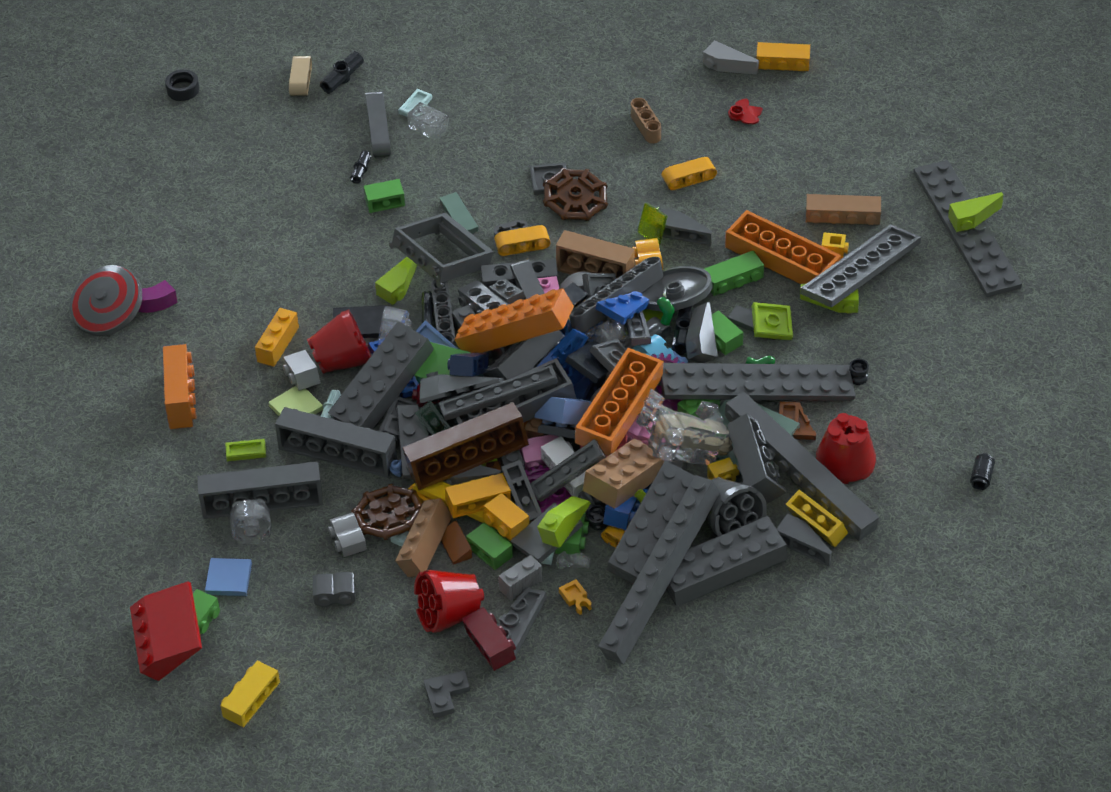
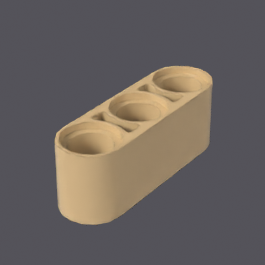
M293 56L289 80L290 96H308L312 70L311 56Z

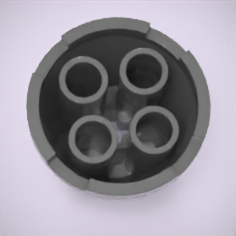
M721 477L712 479L720 494L705 520L717 537L766 516L765 498L755 488Z

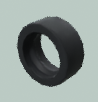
M185 69L176 70L166 77L167 95L173 100H190L199 93L198 77L193 71ZM179 82L192 83L186 88L173 87Z

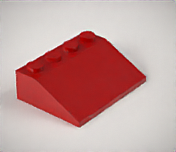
M187 581L146 595L130 607L141 674L160 681L202 649L190 582Z

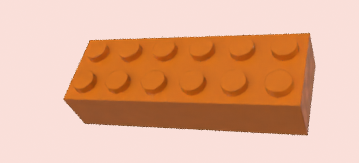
M748 210L726 231L725 248L740 255L754 251L764 264V267L799 284H807L841 260L840 254Z
M563 288L558 290L552 289L545 294H536L525 300L519 299L509 305L503 304L492 310L486 309L479 314L466 316L454 340L460 350L471 353L487 352L563 329L574 306Z
M627 348L576 425L575 443L585 446L595 439L599 443L604 455L609 456L615 452L662 379L664 361Z

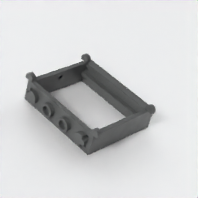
M447 213L397 227L394 230L393 240L389 242L391 249H399L434 278L439 289L445 285L442 282L481 270V265H490L493 251ZM432 233L436 235L441 233L469 257L443 265L413 239Z

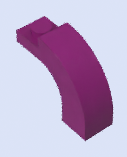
M166 280L153 287L142 288V302L138 312H157L178 303L175 289Z

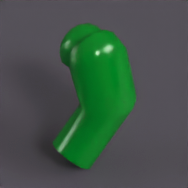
M660 297L657 300V305L663 313L660 323L669 326L675 309L668 299Z
M769 355L758 360L748 357L745 364H775V358Z

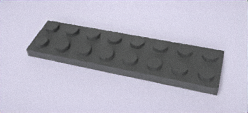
M890 224L802 286L801 294L826 306L833 307L921 243V237Z

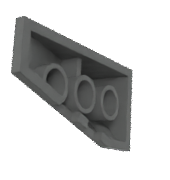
M438 371L426 374L427 378L421 379L420 403L434 402L505 381V378L456 376L450 374L438 375Z

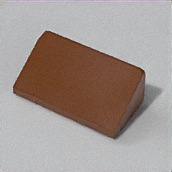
M452 522L447 526L441 542L454 565L471 559L472 549L458 522Z

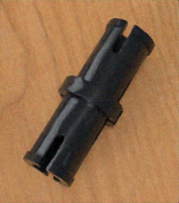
M362 151L358 161L355 162L354 170L350 176L353 183H360L363 174L367 172L368 163L372 157L370 152Z

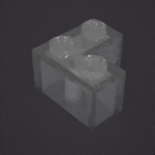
M385 306L381 320L378 347L398 321L411 328L412 321L409 319L410 313L407 310Z

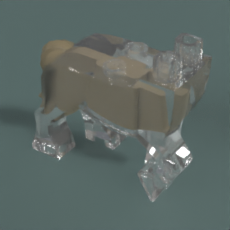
M650 389L636 422L640 426L645 427L650 434L648 447L653 457L661 458L667 462H673L675 459L707 465L715 462L718 455L724 456L733 450L732 442L728 437L729 430L723 424L724 418L719 413V406L717 404L701 401L695 412L700 417L698 418L663 406L662 403L665 398L653 389Z

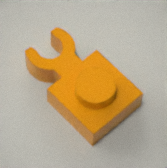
M577 579L559 587V594L569 607L574 604L576 605V612L579 615L582 614V606H586L589 610L592 609L591 601L587 599V592Z

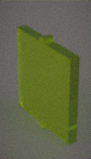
M644 203L637 232L646 237V239L657 238L660 245L668 216L661 212L658 207L655 208L649 203Z

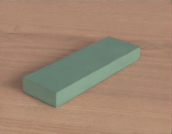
M457 192L440 197V203L450 217L471 234L479 231L478 225Z

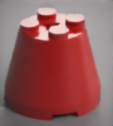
M349 310L338 314L312 337L307 339L310 348L315 349L312 352L317 363L321 362L319 366L323 374L365 365L371 357L368 346Z
M846 413L838 414L830 422L816 451V459L843 484L866 479L871 475L876 464V453L867 422Z
M427 570L419 572L415 579L414 594H418L419 606L416 612L426 632H441L463 622L462 618L479 610L481 601L484 600V592L482 589H479L475 574Z

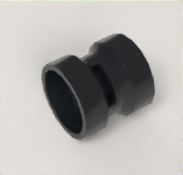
M857 358L850 362L849 371L852 382L855 385H862L868 380L869 364L864 359Z
M599 504L592 505L587 510L589 526L597 531L607 527L606 524H603L605 507Z

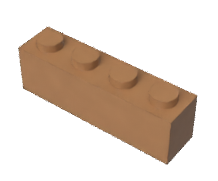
M807 194L806 222L880 225L881 196Z
M441 498L424 501L395 560L407 577L417 576L419 572L427 570L452 518L449 509Z

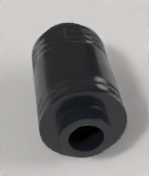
M979 454L975 458L970 483L974 489L985 490L990 485L995 459L989 454Z

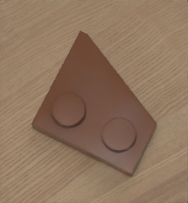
M780 401L779 414L800 423V428H797L793 438L816 440L815 430L813 431L807 415L803 413L800 402Z

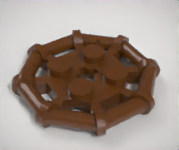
M561 168L557 174L543 183L544 206L553 210L562 220L582 219L589 221L591 217L608 206L606 196L608 186L606 182L599 180L589 169L572 170ZM552 189L557 190V195H552ZM598 191L599 197L594 196V192ZM572 192H579V195H573ZM556 203H561L564 206V210L561 207H559ZM590 204H595L594 207L588 210V206Z
M392 483L371 492H364L362 499L351 510V513H354L363 535L368 534L389 540L390 537L410 532L422 507V502L416 490L394 486ZM388 494V496L376 500V498H379V497H382V496H385V495ZM413 502L415 507L409 508L408 505ZM369 503V509H368V510H364V508H365V507L367 506V504Z

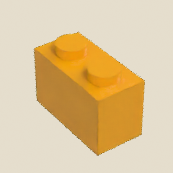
M502 493L483 506L484 521L488 525L493 526L501 536L506 537L509 541L529 525V515Z

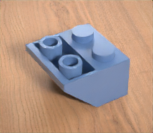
M551 397L535 413L534 418L542 419V423L554 425V422H556L558 427L567 428L568 424H570V427L575 428L592 402L581 399Z

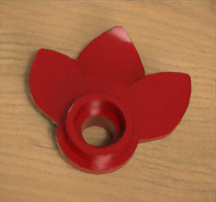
M742 99L731 106L728 116L732 120L742 121L745 124H756L759 122L758 116L761 115L763 108L750 106L748 99Z

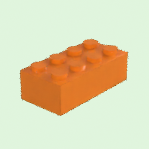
M186 344L163 346L165 407L170 429L193 427V420L197 419L196 408H192V406L196 405L195 393H192L195 390V381L191 379V377L195 376L194 365H190L192 363V354L187 351Z

